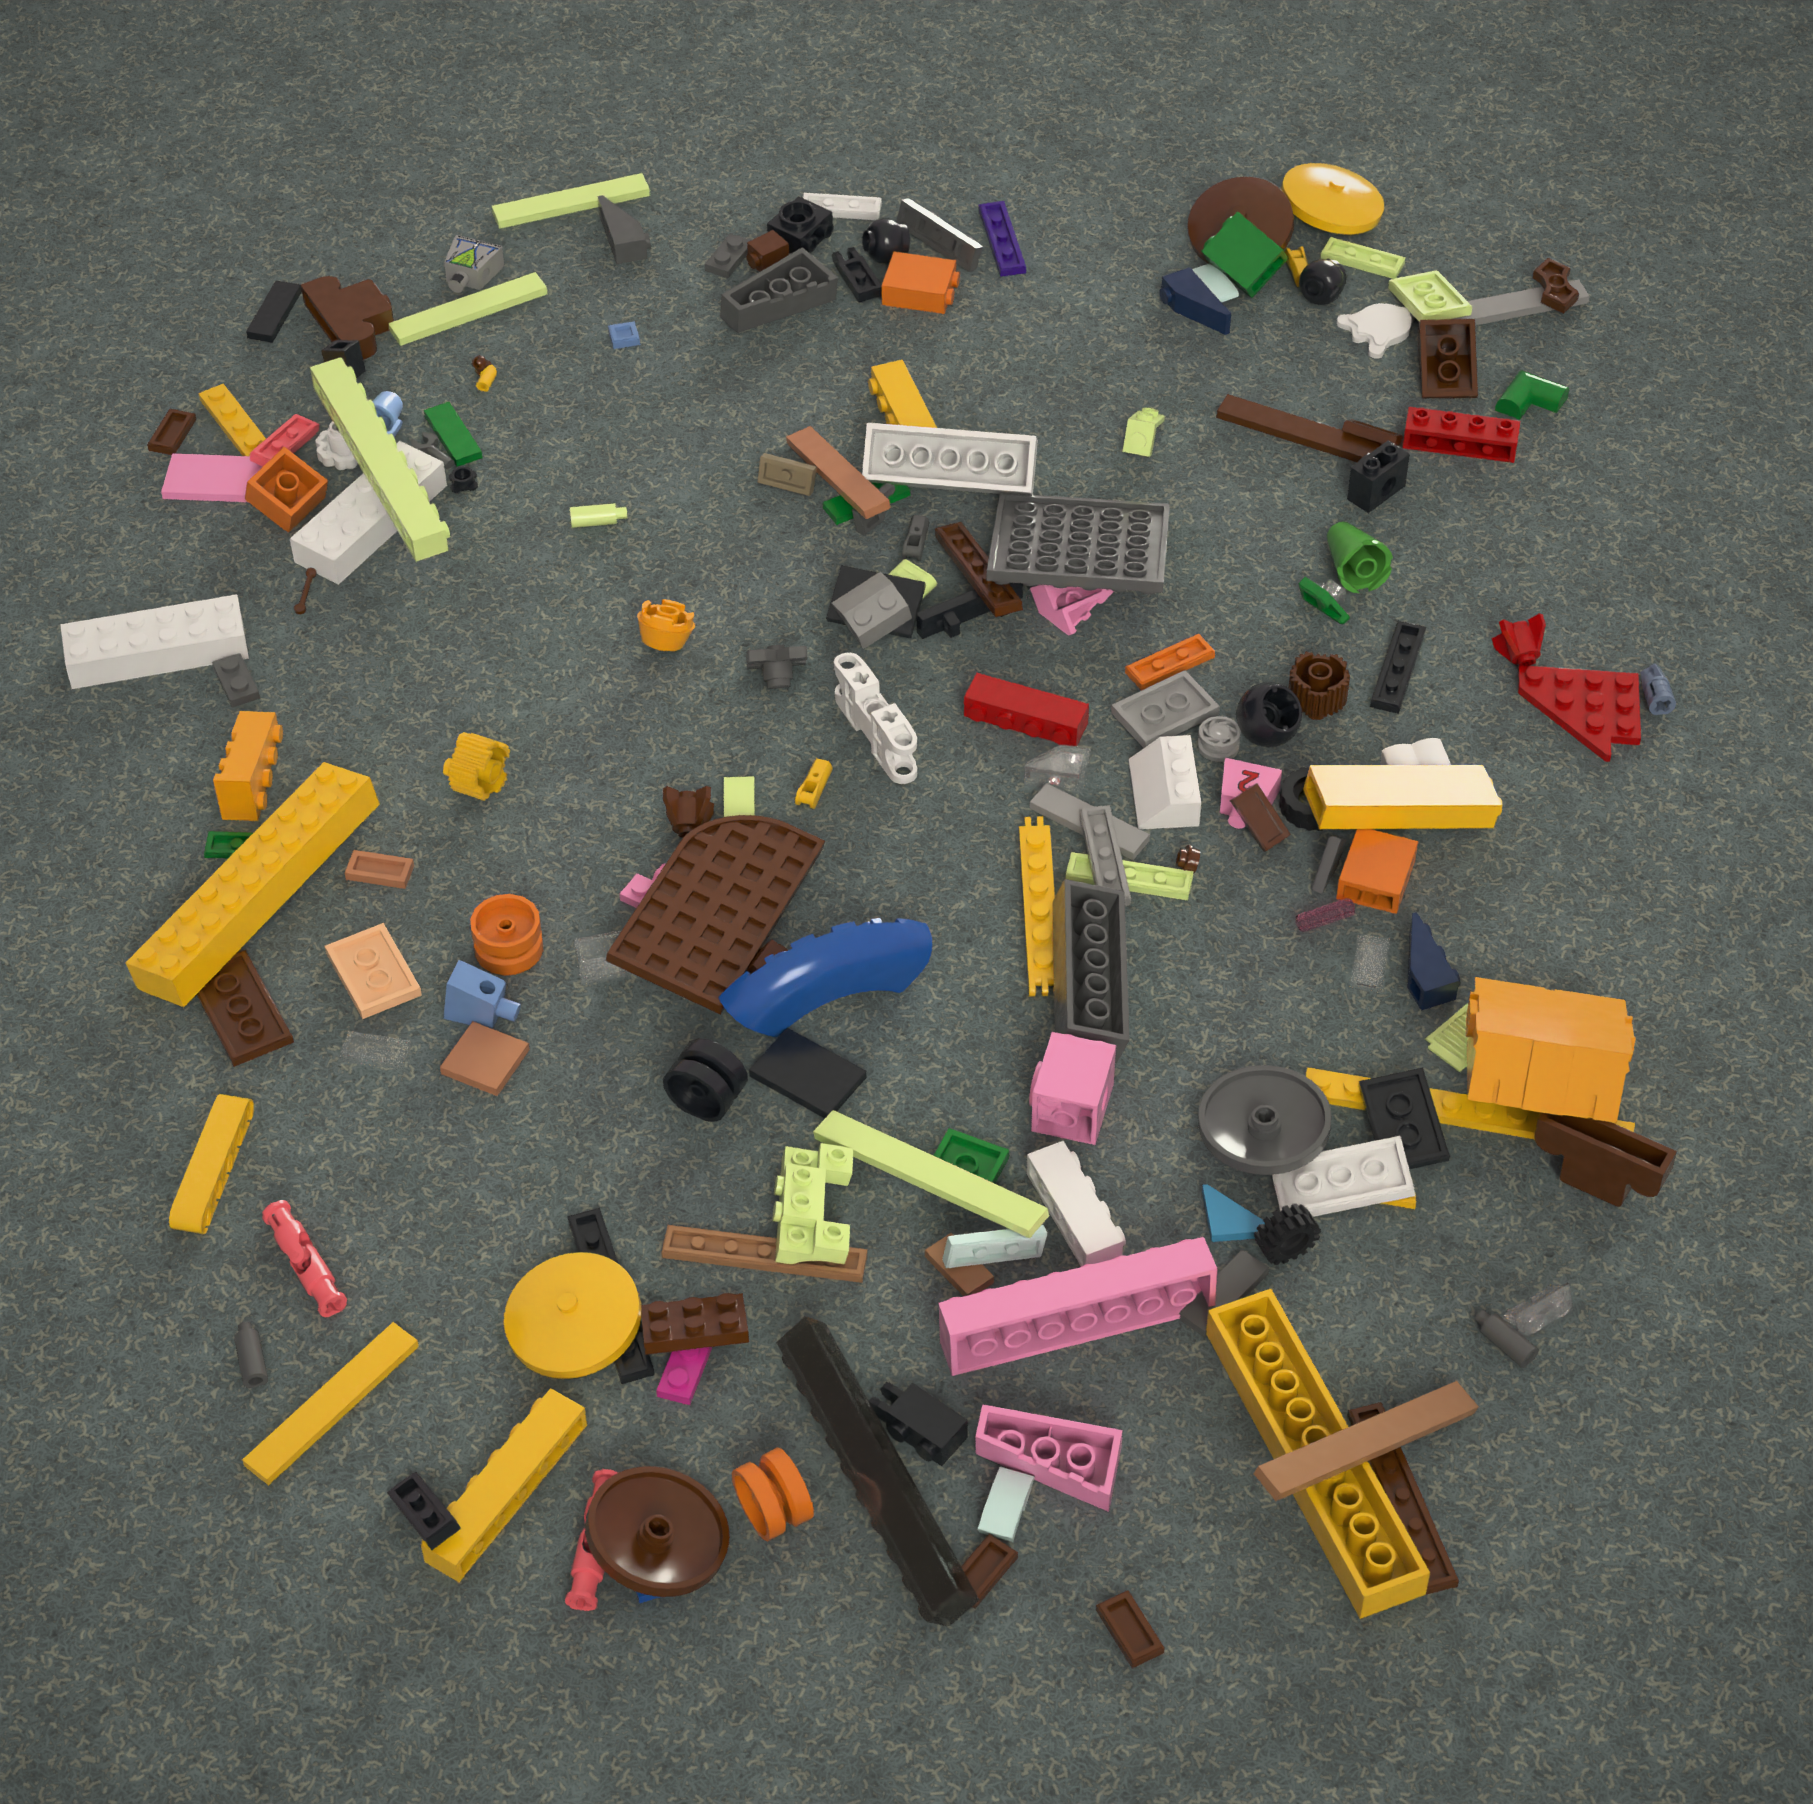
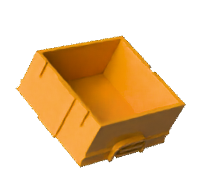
M1475 977V990L1470 992L1466 1015V1037H1468L1467 1100L1485 1103L1492 1102L1498 1105L1522 1108V1110L1587 1119L1593 1118V1120L1617 1123L1625 1076L1630 1071L1629 1062L1632 1059L1636 1040L1632 1025L1633 1017L1627 1016L1625 1000L1557 989L1553 991L1547 990L1544 987Z

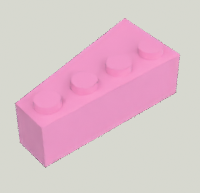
M982 1404L975 1436L976 1454L1011 1470L1032 1475L1034 1480L1109 1512L1121 1453L1123 1430Z

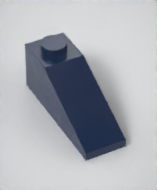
M1190 267L1162 277L1159 294L1164 304H1168L1174 312L1224 335L1230 333V311Z

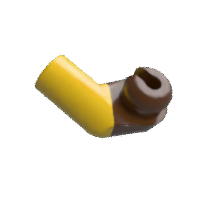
M478 355L472 360V366L480 377L476 387L480 391L487 392L497 376V371L489 360H486L482 355Z

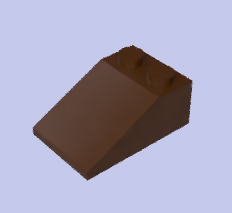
M1475 319L1420 320L1417 334L1422 398H1478Z

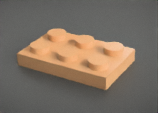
M384 923L325 946L330 962L362 1019L422 996L418 982Z

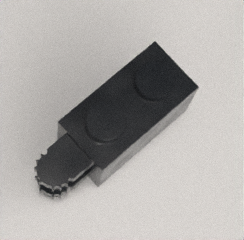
M886 1382L880 1388L884 1398L892 1403L891 1406L876 1397H872L866 1403L868 1410L886 1423V1429L894 1440L900 1443L905 1441L915 1448L917 1454L922 1459L929 1462L933 1460L940 1466H943L968 1438V1420L913 1383L905 1391L890 1382Z

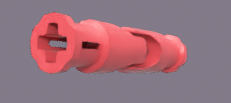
M285 1200L269 1204L263 1211L262 1219L267 1225L272 1227L275 1232V1241L281 1251L288 1255L290 1264L307 1294L315 1298L320 1315L330 1317L342 1311L347 1305V1297L336 1288L333 1274L316 1248L313 1247L303 1225L292 1216L290 1204Z
M609 1469L594 1472L592 1477L594 1489L592 1497H589L587 1500L584 1521H586L589 1506L599 1487L618 1472ZM585 1528L580 1533L571 1570V1576L574 1578L571 1591L565 1596V1603L575 1610L590 1611L595 1610L597 1607L596 1590L598 1583L603 1580L605 1571L597 1563L589 1549Z

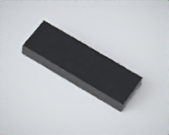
M276 280L246 331L247 338L273 343L302 292L301 285Z
M416 1471L387 1492L394 1504L431 1550L462 1529Z

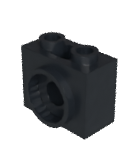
M800 196L794 201L784 204L780 208L779 213L767 223V232L774 230L789 243L790 254L802 247L808 253L813 252L823 239L831 236L834 229L832 211Z
M1388 440L1373 452L1364 455L1358 463L1351 467L1347 500L1369 514L1406 486L1410 454Z

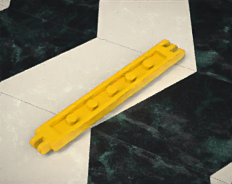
M1037 816V826H1031V817H1024L1025 826H1019L1029 997L1036 996V986H1041L1042 996H1048V986H1054L1053 900L1055 892L1050 825H1044L1043 816Z

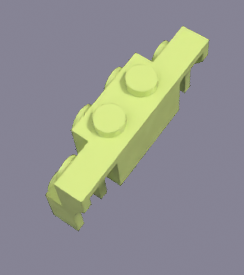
M821 1143L818 1151L785 1146L781 1163V1176L777 1175L774 1187V1195L779 1196V1201H775L772 1221L778 1222L775 1262L795 1264L804 1261H826L845 1264L849 1252L850 1225L823 1221L825 1183L849 1185L853 1167V1148Z

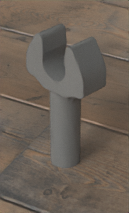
M422 432V438L426 444H420L416 440L411 439L412 447L443 461L444 467L447 470L454 466V460L437 448L439 442L435 434Z

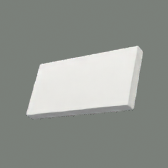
M1400 1136L1322 1151L1313 1161L1299 1169L1272 1175L1280 1211H1282L1283 1206L1288 1205L1290 1208L1292 1204L1297 1203L1298 1206L1300 1204L1304 1205L1312 1217L1415 1196Z

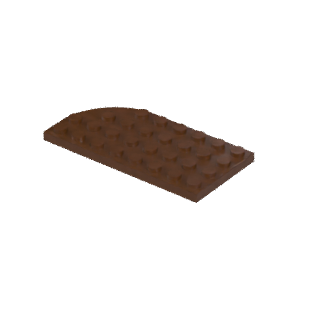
M755 815L722 817L696 827L680 841L607 952L605 961L721 1015L725 1008L718 997L746 972L758 952L762 949L823 850L825 841L786 822Z

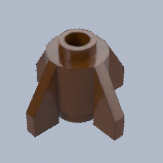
M668 786L663 788L666 815L672 825V830L679 837L684 838L687 833L696 827L709 822L714 815V803L710 802L711 787L705 786L696 790V792H679V790Z

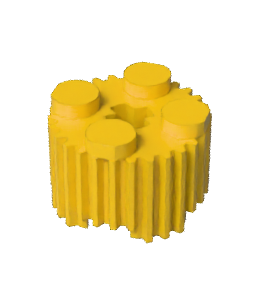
M463 732L459 734L456 741L457 748L454 749L453 758H448L445 761L443 774L449 776V785H451L450 788L453 791L485 801L492 792L498 793L501 791L502 786L504 787L505 785L504 782L507 781V773L504 772L503 768L506 761L504 757L509 758V746L474 733Z

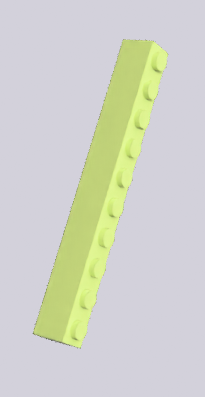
M342 357L310 367L315 392L415 561L417 562L448 551L447 538H450V532L446 522H440L435 504L429 503L425 487H419L416 473L413 468H408L403 451L398 452L394 436L387 434L385 422L382 417H377L373 401H367L365 389L362 383L357 384L353 368L351 366L347 367Z

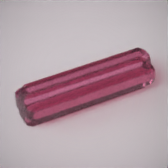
M1345 898L1298 914L1295 923L1300 932H1306L1353 916L1355 914V905L1350 898Z

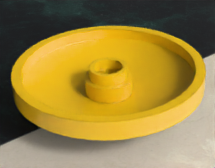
M1324 163L1298 165L1286 173L1281 185V190L1291 203L1293 214L1305 223L1327 232L1347 235L1365 233L1378 225L1384 211V201L1379 191L1362 176L1339 166Z
M568 1253L542 1262L530 1270L517 1283L505 1307L504 1330L516 1357L532 1371L551 1378H579L604 1369L627 1350L639 1329L642 1312L641 1300L633 1279L615 1261L593 1253Z

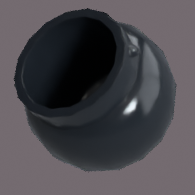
M881 218L873 221L862 235L864 251L868 253L872 260L878 263H890L893 252H909L910 234L906 224L898 223L890 218Z
M1329 258L1312 261L1304 267L1300 274L1299 287L1305 299L1313 304L1326 305L1332 303L1339 298L1346 284L1347 276L1345 269L1339 262Z

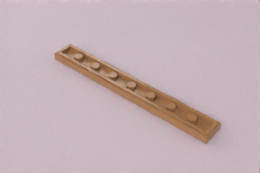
M1455 1381L1257 1467L1254 1475L1273 1499L1278 1501L1473 1415L1479 1406L1461 1385Z

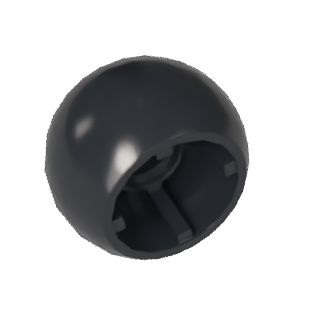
M1262 682L1252 686L1242 695L1237 706L1236 719L1242 734L1251 743L1267 748L1277 747L1287 743L1297 733L1302 721V709L1297 696L1287 686L1275 682Z

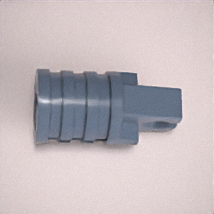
M1654 663L1649 668L1641 671L1642 689L1650 712L1653 715L1669 714L1676 706V701L1669 681L1661 668Z

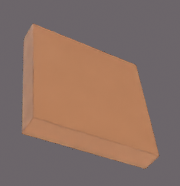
M472 1021L440 1066V1071L442 1075L498 1096L530 1050L529 1043Z

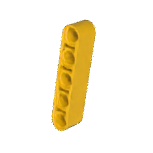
M219 1094L216 1097L172 1204L169 1215V1226L171 1229L200 1234L207 1233L208 1228L205 1227L210 1225L219 1202L216 1199H220L230 1175L227 1172H231L240 1150L237 1146L242 1145L250 1124L247 1121L253 1117L254 1102L252 1099Z

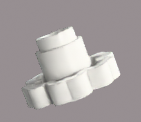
M332 421L328 430L322 431L316 439L317 458L326 467L335 465L338 470L354 469L357 466V461Z

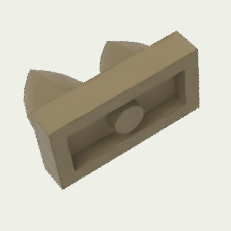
M764 453L760 457L757 483L810 496L814 491L817 466Z

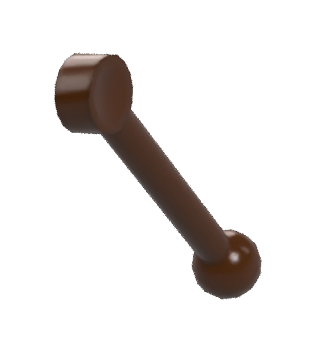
M312 567L306 570L307 578L300 602L294 606L296 614H304L306 612L305 602L312 579L317 575V571Z

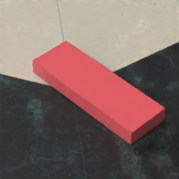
M295 414L250 452V461L264 466L283 447H286L294 454L319 431V424Z

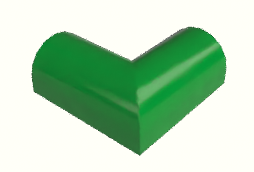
M1520 370L1497 401L1495 411L1519 420L1531 404L1557 413L1568 398L1569 387Z

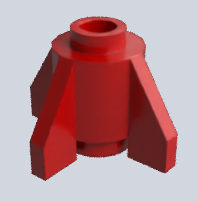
M1539 613L1528 619V622L1518 621L1512 623L1504 619L1499 621L1502 633L1491 638L1494 649L1512 664L1525 666L1535 664L1541 655L1540 650L1546 627L1543 614Z

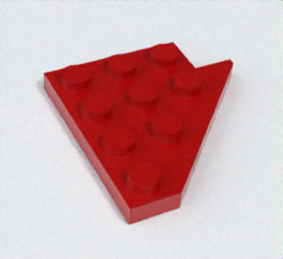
M1519 665L1518 694L1605 762H1610L1611 743L1640 745L1641 722L1638 673Z

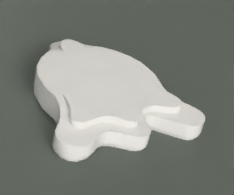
M1380 303L1370 305L1358 313L1338 316L1337 326L1350 331L1353 342H1368L1369 356L1378 359L1384 355L1385 350L1389 346L1398 344L1409 336L1411 323L1415 320V317L1406 307Z

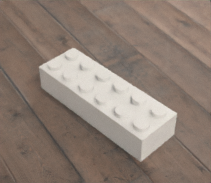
M867 423L862 475L871 483L907 485L908 487L994 494L1033 495L1038 440L1036 436Z
M399 441L396 443L398 452L403 451L408 468L414 469L419 487H425L430 502L447 486L444 462ZM363 473L290 538L294 562L306 569L314 568L318 575L339 585L395 534L397 529Z
M237 594L60 624L65 666L72 689L209 666L214 661L238 653L241 654L243 659H249Z

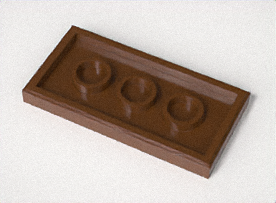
M246 950L236 953L196 994L234 1067L294 1043L292 1034Z

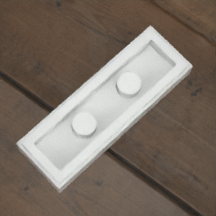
M804 193L803 195L804 199L832 211L833 218L877 220L880 216L882 198L817 193Z

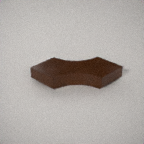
M1547 258L1533 271V279L1538 281L1544 288L1541 303L1564 314L1578 301L1579 292L1567 280L1571 268Z

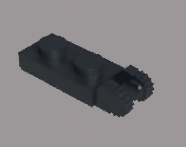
M851 247L847 249L849 260H845L839 251L833 252V263L858 302L882 296L881 283L856 248Z

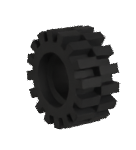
M1296 1203L1292 1204L1290 1208L1288 1205L1283 1206L1280 1212L1277 1210L1272 1212L1273 1216L1271 1218L1266 1217L1263 1220L1265 1224H1259L1256 1228L1258 1232L1254 1234L1255 1241L1271 1264L1279 1265L1280 1262L1282 1264L1288 1263L1291 1258L1293 1260L1297 1259L1299 1254L1304 1256L1308 1253L1306 1249L1308 1247L1313 1248L1316 1245L1314 1241L1319 1240L1321 1229L1304 1205L1300 1204L1298 1206Z

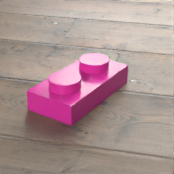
M712 1347L671 1352L656 1390L657 1397L690 1405Z

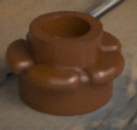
M1187 845L1185 849L1180 848L1176 858V866L1184 871H1194L1195 873L1199 864L1200 850L1192 848V845Z

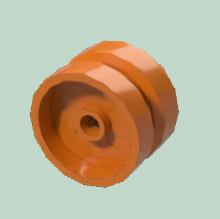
M503 894L488 898L475 908L470 918L475 958L481 967L494 974L503 976L516 975L531 969L540 960L544 951L539 911L533 902L523 896Z
M777 1447L763 1454L760 1457L759 1466L749 1461L732 1471V1482L741 1507L763 1540L768 1542L782 1535L786 1531V1522L797 1527L814 1517L813 1504L805 1482L797 1467L783 1449Z

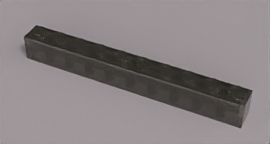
M804 1316L776 1342L783 1354L781 1356L782 1361L793 1372L797 1380V1389L807 1398L812 1407L810 1412L813 1418L821 1424L826 1433L825 1440L827 1444L837 1453L842 1462L840 1464L841 1470L851 1479L857 1490L855 1495L859 1502L867 1508L872 1518V1527L882 1536L886 1543L888 1556L898 1565L903 1575V1584L913 1593L919 1604L917 1608L920 1615L929 1623L948 1627L975 1605L979 1598L826 1323Z

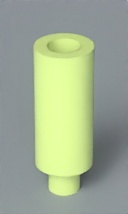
M615 503L570 507L572 528L617 524V519L627 518V508H616Z

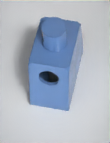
M458 960L447 982L443 1019L467 1025L474 1021L493 1029L498 1017L515 1022L521 1004L505 998L506 982Z

